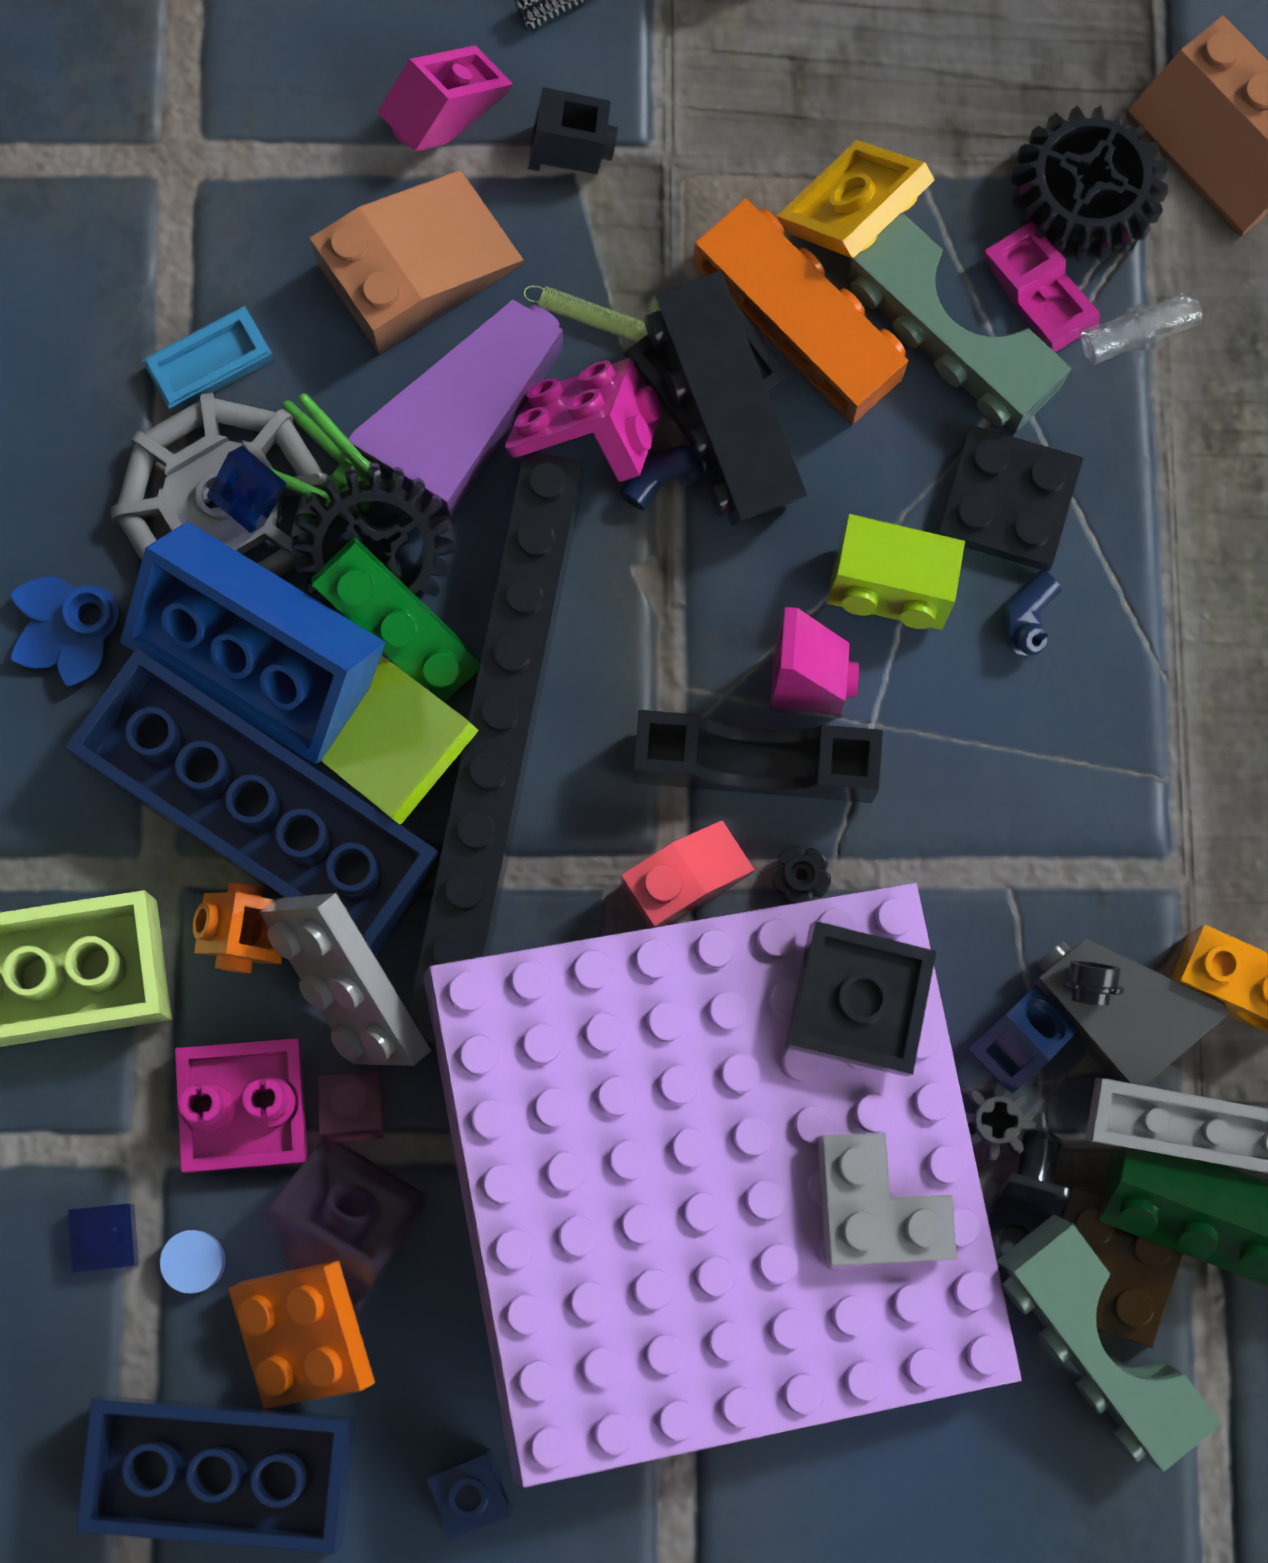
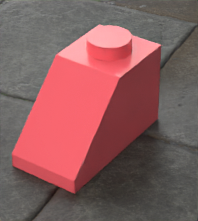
M723 820L672 842L621 875V886L650 929L672 925L754 873L755 869Z

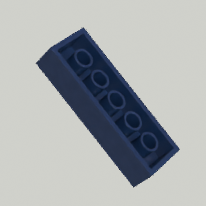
M137 648L64 746L83 765L279 898L336 893L375 958L439 866L440 856L435 848Z

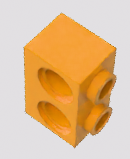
M1205 924L1189 933L1170 979L1221 1002L1230 1012L1227 1015L1228 1017L1268 1034V952Z

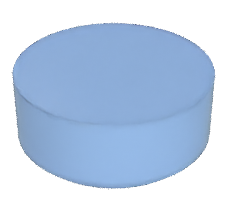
M198 1230L183 1231L174 1235L165 1244L160 1256V1269L165 1281L172 1288L183 1293H200L210 1289L219 1281L225 1268V1253L219 1241L211 1234Z

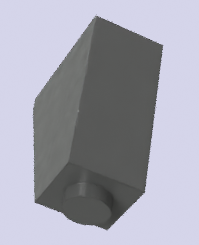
M1084 939L1072 949L1063 940L1036 963L1043 974L1030 984L1032 987L1037 985L1079 1029L1074 1036L1112 1080L1146 1086L1230 1014L1229 1010L1221 1002L1088 939ZM1071 961L1103 963L1121 968L1118 986L1124 987V992L1121 995L1111 994L1108 1006L1084 1004L1072 1000L1073 990L1064 987L1062 980L1069 977Z

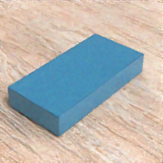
M243 306L144 358L142 361L173 415L200 401L201 394L215 393L275 360L248 310Z

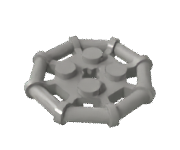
M206 393L200 395V401L144 433L137 431L130 439L134 446L118 502L111 507V516L114 523L120 524L141 561L145 548L157 541L145 519L163 515L172 531L188 521L241 554L269 540L280 550L257 564L281 577L295 569V561L307 555V553H300L292 549V537L308 533L295 525V520L290 537L276 527L281 518L283 498L299 494L262 477V468H272L265 455L274 444H278L297 475L294 478L322 491H325L323 479L330 475L323 474L292 424L293 416L284 409L273 412L214 398L213 393ZM219 423L260 433L253 442L242 440V444L229 441L226 436L219 435L218 427ZM204 426L205 437L175 454L166 449L169 445ZM154 461L159 462L165 466L164 474L166 478L163 489H159L156 498L143 499ZM218 484L225 491L232 488L237 490V495L231 499L232 505L225 510H221L219 507L210 509L205 505L212 499L210 489ZM301 496L297 513L317 515L306 504V497Z

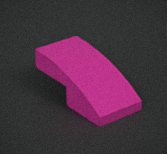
M1031 221L984 250V257L1003 290L1033 333L1054 352H1057L1099 325L1100 312L1065 273V258L1046 237L1039 239L1034 235L1037 226Z

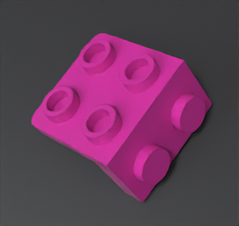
M632 358L613 364L608 360L599 361L585 368L577 376L560 382L557 378H549L529 389L527 392L528 399L523 403L505 444L512 458L594 433L618 482L640 476L648 451L651 448L657 424L661 419L662 411L655 390L651 386H645Z

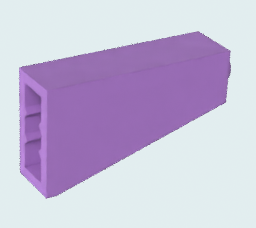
M511 300L359 426L348 440L369 462L379 464L380 474L387 480H389L394 467L402 468L404 478L401 488L406 489L413 480L421 478L425 482V489L419 500H423L428 496L438 495L442 502V506L438 511L445 516H449L451 519L513 427L523 403L528 399L527 392L529 389L545 379L563 352V329L559 327L558 320L542 307L530 305L529 308H526L517 301Z

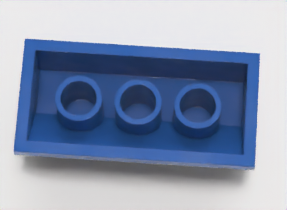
M188 521L145 548L120 640L121 644L133 651L136 648L241 719L315 765L323 759L368 692L386 643Z

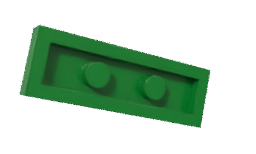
M355 537L311 578L312 586L347 619L386 642L382 652L391 661L443 702L447 701L479 670L481 658Z

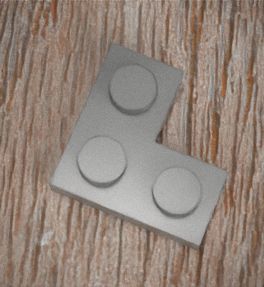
M886 1133L839 1134L817 1137L825 1266L957 1260L952 1195L890 1197Z

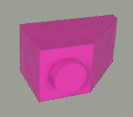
M476 45L411 58L395 81L377 113L392 127L395 137L416 152L448 144L505 96L513 86V83Z

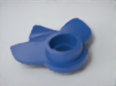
M56 576L34 579L13 590L10 594L13 602L31 621L17 639L11 653V660L15 664L34 670L51 669L58 666L60 676L68 687L81 684L94 676L104 661V641L114 634L120 622V607L114 596L108 590L96 585H85L75 589L69 583ZM92 607L99 608L101 610V617L98 622L93 625L82 623V615L87 609Z

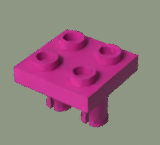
M299 1038L175 1048L182 1173L308 1163L302 1047Z

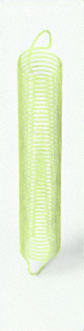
M529 286V287H527V288L524 290V296L526 297L525 292H526V290H527L528 288H530V287H539V286ZM548 286L545 288L539 287L543 289L539 301H532L527 298L531 302H539L538 306H541L543 309L546 308V310L549 309V312L552 309L554 313H560V315L568 316V318L571 316V319L579 320V322L582 320V323H587V325L590 323V326L593 324V327H598V329L601 327V330H606V332L609 330V333L612 331L614 335L617 334L619 336L620 334L621 337L623 334V338L627 339L628 337V340L631 338V341L634 338V342H638L639 339L647 335V331L645 332L646 328L643 330L644 322H641V320L631 319L630 316L627 317L624 314L620 316L619 312L616 313L613 310H610L608 315V308H601L600 305L597 306L594 303H591L589 308V301L586 302L583 299H580L578 304V297H571L564 292H561L559 297V290L556 291V289L548 288Z

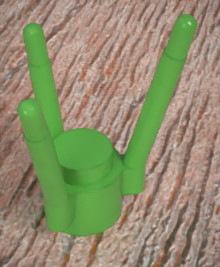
M305 393L300 394L298 401L311 418L303 413L292 401L286 400L283 402V409L291 414L296 423L339 464V467L331 477L336 479L341 488L347 486L345 468L349 466L355 467L359 481L369 480L368 468L371 462L360 454L309 395ZM264 467L261 470V475L265 479L277 483L281 487L306 497L309 492H313L327 500L330 498L325 491L270 467ZM382 475L380 477V481H389ZM373 501L357 503L356 506L360 505L366 511Z

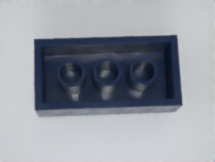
M118 1396L93 1398L91 1400L76 1532L335 1554L343 1546L355 1416Z

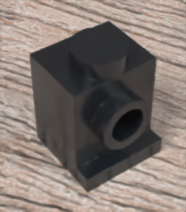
M543 87L533 126L528 169L539 171L541 164L597 175L601 160L612 161L616 145L618 127L608 125L611 101Z

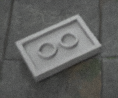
M336 893L277 898L259 912L269 927L267 936L271 945L282 957L288 959L301 979L299 988L302 995L313 1008L322 1013L332 1029L330 1034L331 1041L336 1050L345 1059L353 1064L414 1066L431 1052L430 1047Z

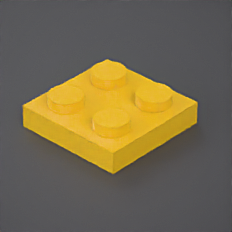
M855 140L777 215V218L786 233L853 259L859 252L869 248L875 242L877 235L900 213L911 208L917 201L918 196L934 181V178L923 161Z

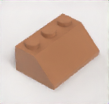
M1222 15L1176 54L1130 106L1125 115L1135 126L1144 125V135L1150 142L1158 141L1159 151L1242 237L1268 215V60Z

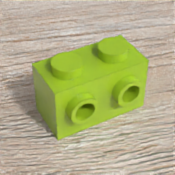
M849 514L837 545L827 604L843 607L847 612L855 615L866 616L874 614L899 620L904 625L915 629L933 628L942 630L956 600L965 541Z

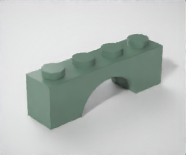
M900 213L877 235L875 242L869 248L859 252L852 259L847 280L851 283L850 288L853 294L869 309L877 307L893 322L892 327L895 333L905 344L912 348L919 346L935 361L934 366L937 372L946 382L954 387H964L978 400L977 407L988 421L998 427L1005 425L1015 435L1062 388L1071 367L1029 328L1008 336L989 337L970 332L953 321L939 301L935 284V274L943 249L904 213Z
M1054 1214L996 1260L1008 1277L1001 1284L1006 1294L1025 1315L1033 1310L1045 1326V1329L1038 1334L1040 1339L1061 1364L1068 1360L1072 1362L1082 1376L1075 1383L1076 1387L1096 1412L1101 1414L1107 1409L1119 1425L1112 1432V1435L1135 1463L1144 1458L1159 1470L1165 1472L1221 1425V1422L1187 1376L1166 1362L1162 1361L1141 1367H1128L1115 1364L1108 1357L1098 1336L1096 1310L1100 1294L1110 1273L1072 1223Z

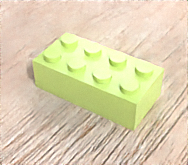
M145 890L0 912V1047L172 1020L157 900Z

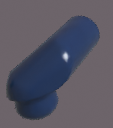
M684 444L653 452L647 455L640 476L631 478L620 492V495L633 507L644 510L663 482L678 478L683 485L694 486L698 484L707 472L706 461H698L692 448Z
M1040 570L1004 607L1006 641L1010 648L1018 655H1037L1045 649L1048 643V634L1043 633L1040 611L1062 589L1057 580L1044 570Z

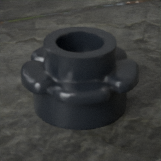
M794 846L784 850L779 855V864L772 870V884L778 893H782L786 897L788 902L796 904L812 901L813 898H820L826 894L831 884V875L826 869L828 861L820 851L814 848L802 850L801 847ZM798 870H805L807 872V879L803 881L798 880L796 872Z
M1071 961L1069 977L1062 980L1064 987L1073 990L1072 1000L1084 1004L1108 1006L1111 994L1121 995L1124 992V987L1118 986L1121 968L1103 963Z

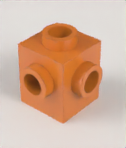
M229 883L227 892L204 893L203 903L198 906L193 919V935L196 938L194 953L216 957L214 968L237 973L251 974L252 964H281L282 956L271 945L267 936L269 927L259 913L275 900L264 897L265 888L242 883Z

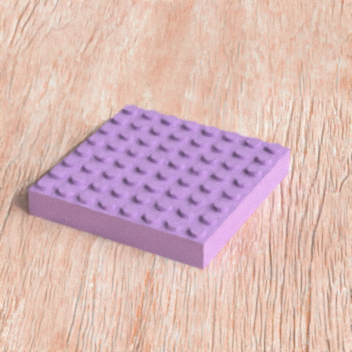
M917 883L430 966L424 973V986L514 1483L522 1487L533 1486L1022 1381L935 968H933L913 1075L905 1077L785 1048L810 924L818 921L930 949ZM886 1133L890 1197L952 1195L957 1260L825 1266L817 1137L839 1134Z

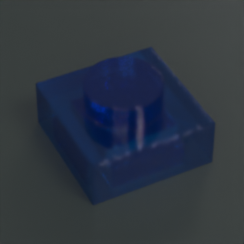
M242 445L228 453L207 497L251 534L265 525L287 483Z
M127 1203L68 1210L72 1273L139 1266L135 1204Z

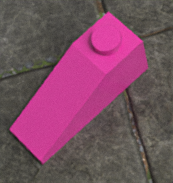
M785 607L774 649L770 709L841 715L846 703V697L856 698L859 662H848L849 642L798 608Z

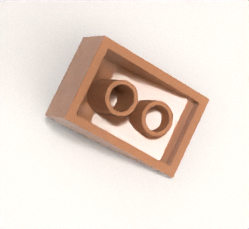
M461 170L362 205L309 237L317 265L379 355L524 265L523 258Z

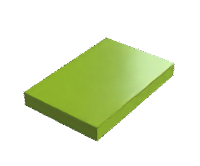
M381 655L368 692L321 762L401 825L479 730Z

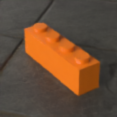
M745 198L695 242L693 265L704 276L722 271L732 300L747 320L853 425L902 381L908 364V359L905 357V349L895 335L886 329L879 331L864 316L865 310L855 295L845 288L838 290L824 276L825 271L822 264L809 250L805 248L798 250L784 236L783 226L769 210L765 208L758 210Z

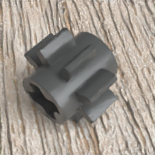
M1001 1082L994 1084L991 1090V1098L985 1100L982 1094L976 1090H972L967 1094L969 1101L974 1106L971 1113H965L971 1133L972 1146L978 1143L987 1146L986 1156L988 1161L997 1160L1000 1153V1145L1004 1143L1015 1154L1021 1153L1024 1148L1017 1138L1021 1130L1026 1131L1036 1127L1035 1122L1023 1119L1020 1110L1025 1105L1028 1099L1027 1096H1020L1013 1101L1004 1097L1005 1089ZM995 1106L998 1107L999 1117L1009 1119V1128L998 1132L996 1138L992 1137V1128L981 1122V1116L992 1112Z

